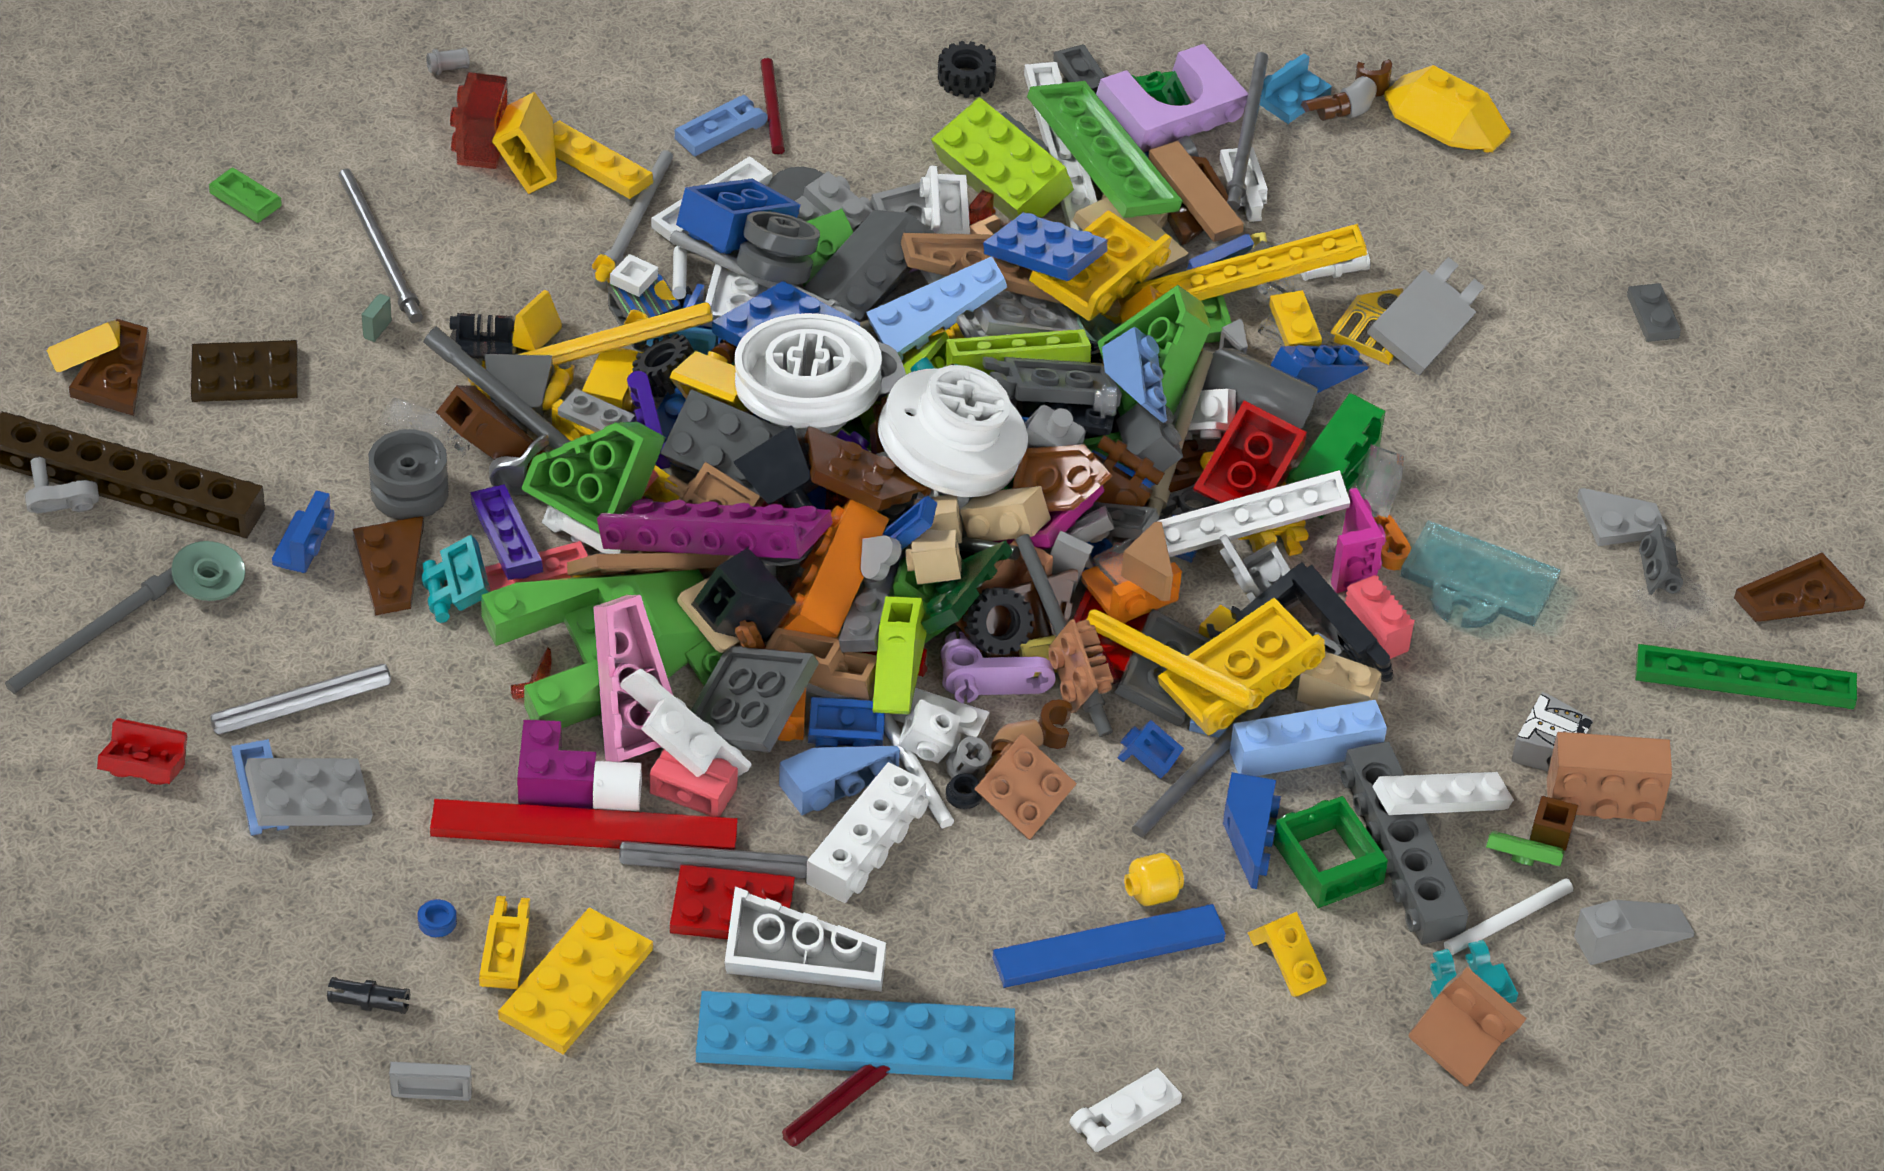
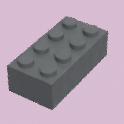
M691 389L660 454L672 464L696 474L699 473L703 464L707 462L761 496L735 466L733 461L785 429ZM805 443L806 448L809 451V444Z

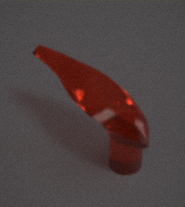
M547 647L541 657L536 670L531 674L530 681L511 685L513 699L524 698L525 685L550 676L552 656L549 647Z

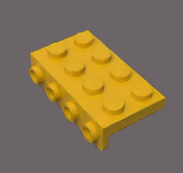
M1108 210L1083 230L1107 239L1108 251L1070 281L1055 278L1034 270L1029 281L1072 311L1091 321L1100 312L1105 314L1118 297L1124 298L1135 283L1145 281L1153 268L1156 266L1161 267L1166 263L1171 254L1169 245L1172 237L1165 233L1157 241H1154Z
M1273 598L1192 652L1188 657L1255 691L1257 697L1253 702V706L1249 709L1252 710L1257 708L1267 696L1276 690H1282L1289 686L1293 679L1304 671L1317 667L1325 658V642L1319 634L1312 636ZM1168 669L1158 675L1159 685L1208 736L1219 729L1223 730L1229 727L1235 718L1248 710L1229 702Z

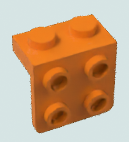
M1123 555L1085 570L1082 573V583L1108 616L1122 623L1147 614L1152 609L1156 610L1169 605L1179 599L1182 570L1175 562L1171 563L1173 582L1170 601H1162L1122 577Z

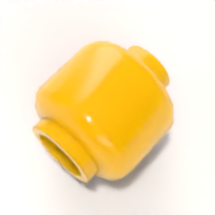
M1158 853L1134 859L1129 866V874H1126L1124 877V885L1129 896H1134L1139 904L1147 907L1176 899L1179 889H1182L1184 886V875L1181 865L1177 860H1172L1165 853Z

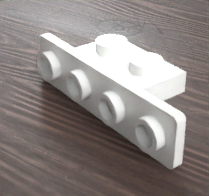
M638 669L623 679L620 687L651 713L641 730L696 777L704 774L713 759L716 758L724 759L732 766L737 767L738 776L749 770L752 764L742 755L739 749L730 745L719 736L710 724L702 721L690 711L682 700L674 697L661 686L653 675L646 673L643 669Z

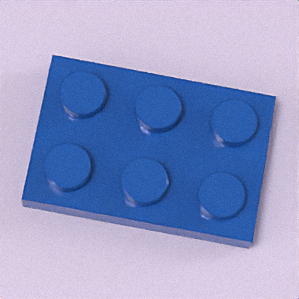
M1024 212L983 242L985 255L1065 281H1070L1108 251L1107 239Z

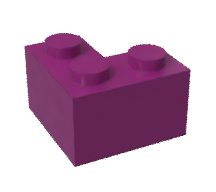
M523 720L517 775L518 804L593 809L596 752L562 750L561 721Z

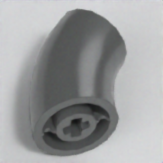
M1226 347L1213 353V359L1202 390H1236V413L1245 400L1301 430L1312 409L1318 387L1238 350Z

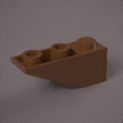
M456 385L436 411L461 437L494 460L504 456L520 458L534 442L476 386ZM542 449V450H541L540 452H538L535 456H537V455H539V454H542V453H544L545 451ZM532 458V459L530 460V462L528 463L527 473H528V470H529V467H530V465H531V462H532L533 458Z

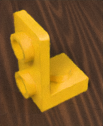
M1297 911L1247 932L1254 946L1267 942L1293 997L1300 996L1327 983L1325 974Z

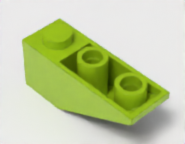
M885 597L879 625L873 713L910 715L927 633L921 624L925 614L922 598Z

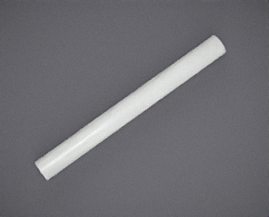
M885 713L884 732L891 744L898 746L902 731L893 716ZM898 746L900 749V759L907 771L927 781L926 798L929 800L928 806L940 827L951 826L954 823V819L915 753Z
M1565 878L1444 942V948L1448 949L1451 955H1454L1467 948L1469 943L1482 940L1573 892V885L1569 879Z

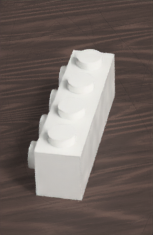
M888 762L807 860L806 884L843 903H846L854 892L859 894L865 887L868 875L873 868L879 869L884 864L890 847L894 842L899 844L906 836L911 821L914 818H921L926 811L929 802L928 798H926L927 781Z

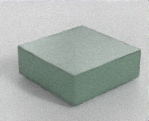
M383 294L377 295L361 314L363 337L365 339L375 342L392 321L390 297Z

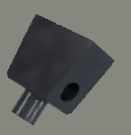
M792 425L733 461L735 466L768 505L779 504L783 508L787 506L789 508L813 506L807 494L818 488L819 485L811 480V466L808 464L807 459L808 450L802 435Z

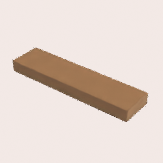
M1179 141L1149 150L1148 159L1183 200V204L1213 242L1243 232L1244 223Z

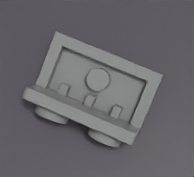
M576 388L558 407L559 416L594 432L604 429L603 427L616 422H635L634 414Z

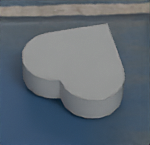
M889 536L863 539L861 555L862 575L874 581L883 580L887 576L890 566L894 565L901 555L900 542Z

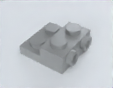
M829 171L804 188L803 196L795 200V202L801 204L798 218L804 221L843 209L853 232L874 210L868 198L864 196L858 198L850 191V185L844 177H835Z

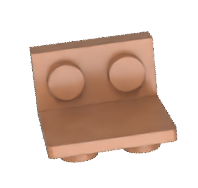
M1466 967L1444 986L1408 1036L1460 1083L1468 1087L1473 1083L1500 1044L1514 1034L1527 1018L1472 970Z

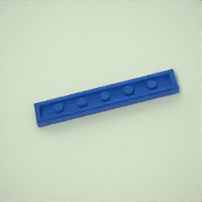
M1214 904L994 949L992 958L1003 988L1221 943L1225 941L1226 933Z

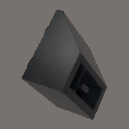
M746 548L716 568L691 605L714 632L737 637L735 628L740 626V621H753L765 643L781 624L796 601L790 596L787 589L770 573L764 563L750 549Z

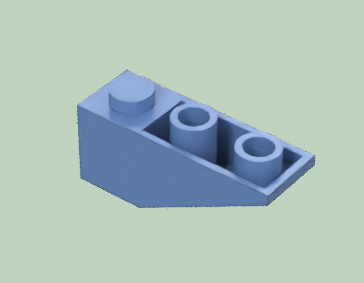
M1133 327L1102 347L1105 373L1141 406L1164 423L1167 421L1165 408L1167 400L1162 387L1161 379L1163 378V373L1159 366V346L1150 335L1146 336L1139 329Z
M898 746L811 748L780 762L779 786L801 815L813 810L820 811L831 802L842 797L858 794L863 788L871 784L888 762L899 767L900 749Z

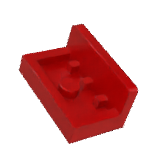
M116 718L112 723L111 741L98 755L97 769L109 771L110 774L117 777L133 776L146 779L147 782L155 785L170 784L184 768L187 733Z

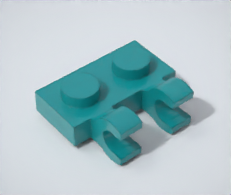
M1484 940L1469 943L1468 947L1471 953L1466 954L1465 959L1471 970L1508 1003L1516 1002L1518 992L1504 964L1492 966L1489 949ZM1448 949L1433 952L1436 962L1431 963L1430 968L1436 981H1432L1430 992L1434 999L1444 986L1457 975L1453 957Z

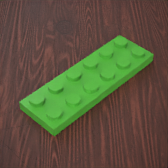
M1086 81L1030 87L1027 95L1029 101L1123 218L1179 211L1183 200Z

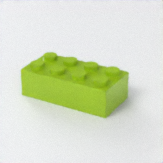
M980 97L931 138L939 160L956 175H966L967 184L1011 221L1023 212L1032 213L1042 218L1074 190L1068 171L1062 163Z

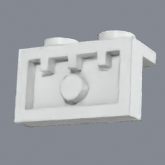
M1202 390L1185 440H1192L1193 434H1200L1201 439H1221V433L1226 432L1236 415V390ZM1184 391L1174 414L1175 421L1172 422L1174 427L1187 391Z

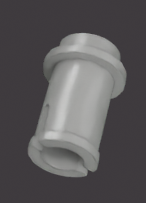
M466 47L441 52L433 49L432 53H427L426 55L428 71L430 73L435 72L436 75H440L442 71L468 69L470 65Z

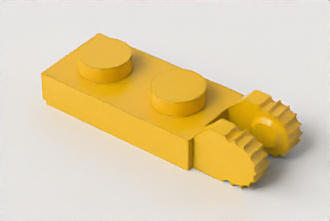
M506 896L496 897L494 913L490 915L479 974V986L515 990L519 988L529 932L530 898H521L518 904V916L509 917L505 916L508 907Z

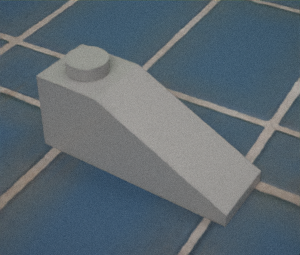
M1612 900L1580 909L1574 937L1589 964L1594 965L1692 938L1695 933L1678 904Z

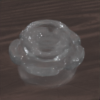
M1104 383L1101 390L1094 391V411H1100L1101 418L1103 419L1105 415L1115 416L1117 387H1106Z

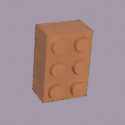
M1557 732L1547 775V797L1578 805L1576 815L1598 816L1602 819H1636L1641 822L1660 821L1672 777L1670 740Z

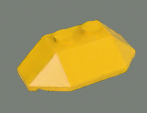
M1434 65L1402 75L1384 93L1385 100L1388 101L1394 118L1451 147L1469 150L1483 149L1484 152H1493L1511 133L1487 92Z

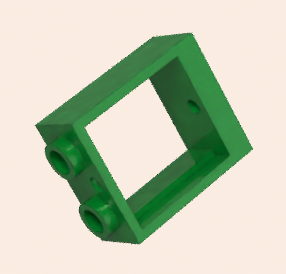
M1343 796L1329 801L1323 800L1313 807L1296 813L1291 812L1277 819L1273 844L1317 908L1384 884L1388 859ZM1336 829L1356 859L1319 872L1299 842Z

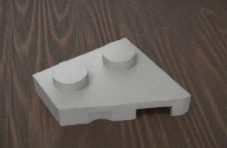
M1586 488L1579 489L1577 498L1598 546L1641 541L1645 536L1650 535L1658 524L1662 525L1664 537L1666 536L1667 527L1656 503Z

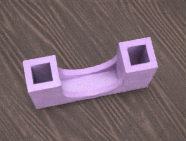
M1205 44L1178 52L1172 70L1176 71L1187 95L1192 99L1193 103L1174 106L1155 100L1145 92L1127 70L1100 80L1096 95L1142 151L1146 152L1166 145L1186 135L1191 136L1202 131H1209L1216 126L1227 122H1235L1242 117L1248 93Z

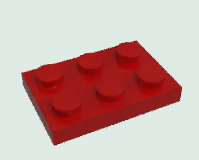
M680 865L670 920V933L728 940L735 887L746 890L749 894L766 900L767 898L781 903L782 906L791 909L795 877Z

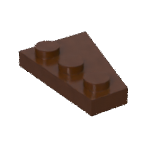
M116 318V321L120 324L119 346L88 360L69 386V393L71 398L134 416L149 341L148 327Z
M424 516L353 529V538L375 616L408 610L412 607L416 569L424 529Z

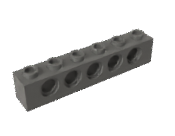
M1390 742L1348 749L1344 766L1340 768L1342 783L1345 788L1350 787L1356 814L1363 816L1367 831L1388 859L1386 873H1389L1392 880V892L1396 902H1402L1405 908V920L1409 931L1416 933L1421 945L1451 939L1463 933L1466 929L1469 912L1423 814L1388 815L1372 787L1379 776H1405Z

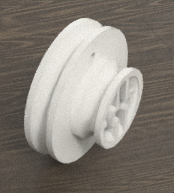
M804 313L774 318L750 330L739 342L735 352L736 392L745 407L776 426L786 429L792 425L802 437H805L808 426L830 434L844 426L847 421L863 414L877 400L882 382L881 350L873 336L865 329L839 317Z
M949 365L939 369L918 370L903 376L892 387L878 420L879 438L891 460L917 482L936 491L954 496L981 497L1003 489L1014 477L1028 445L1025 423L1017 409L1010 402L1006 390L997 380L985 372L969 366Z

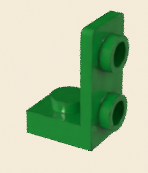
M1155 71L1148 75L1137 77L1131 75L1148 95L1154 97L1159 102L1174 106H1183L1191 103L1176 71L1164 73Z

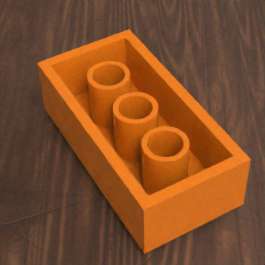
M851 499L842 507L837 505L831 512L832 525L817 539L810 555L800 563V567L804 568L801 577L795 578L788 590L796 603L778 628L836 638L864 578L861 572L862 540L882 536L889 518Z

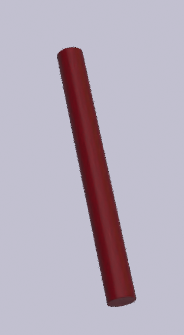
M764 58L761 60L760 65L771 149L773 154H783L785 147L774 64L772 59Z

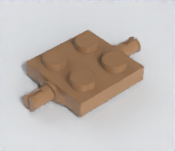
M707 462L703 464L697 476L688 484L671 475L667 479L678 487L667 481L664 485L666 489L680 496L679 500L689 504L713 501L718 503V505L748 503L750 506L761 507L765 501L761 496Z

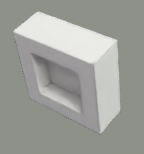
M629 254L610 273V284L640 297L658 278V267Z

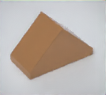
M1154 522L1124 551L1121 576L1158 599L1170 601L1173 582L1172 567L1162 522Z

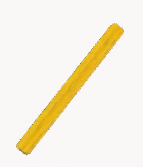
M705 302L518 355H552L553 366L710 323L713 321V312L710 304Z
M1094 609L1089 612L1086 620H1089L1090 625L1095 626L1097 633L1239 707L1250 709L1253 706L1257 695L1250 688L1101 611Z

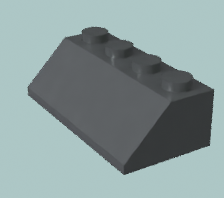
M873 210L803 289L828 301L834 299L840 302L841 307L855 313L854 320L858 322L867 320L866 312L879 307L913 269L907 267L902 250L901 239L903 233L935 232L910 213Z

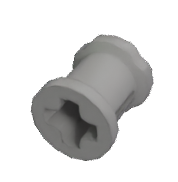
M970 736L964 738L959 743L957 751L951 753L946 760L947 772L951 778L963 773L976 777L978 769L985 766L990 759L988 745L978 737ZM977 748L979 751L973 756L972 753ZM961 763L964 764L960 770L957 769Z

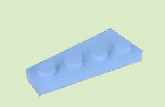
M991 256L866 313L880 342L895 349L902 361L904 359L902 354L913 347L916 349L921 348L929 342L928 336L941 327L947 330L957 323L956 319L966 310L973 312L1006 289L1007 284Z

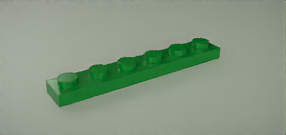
M1638 644L1636 652V681L1854 709L1857 702L1856 672Z

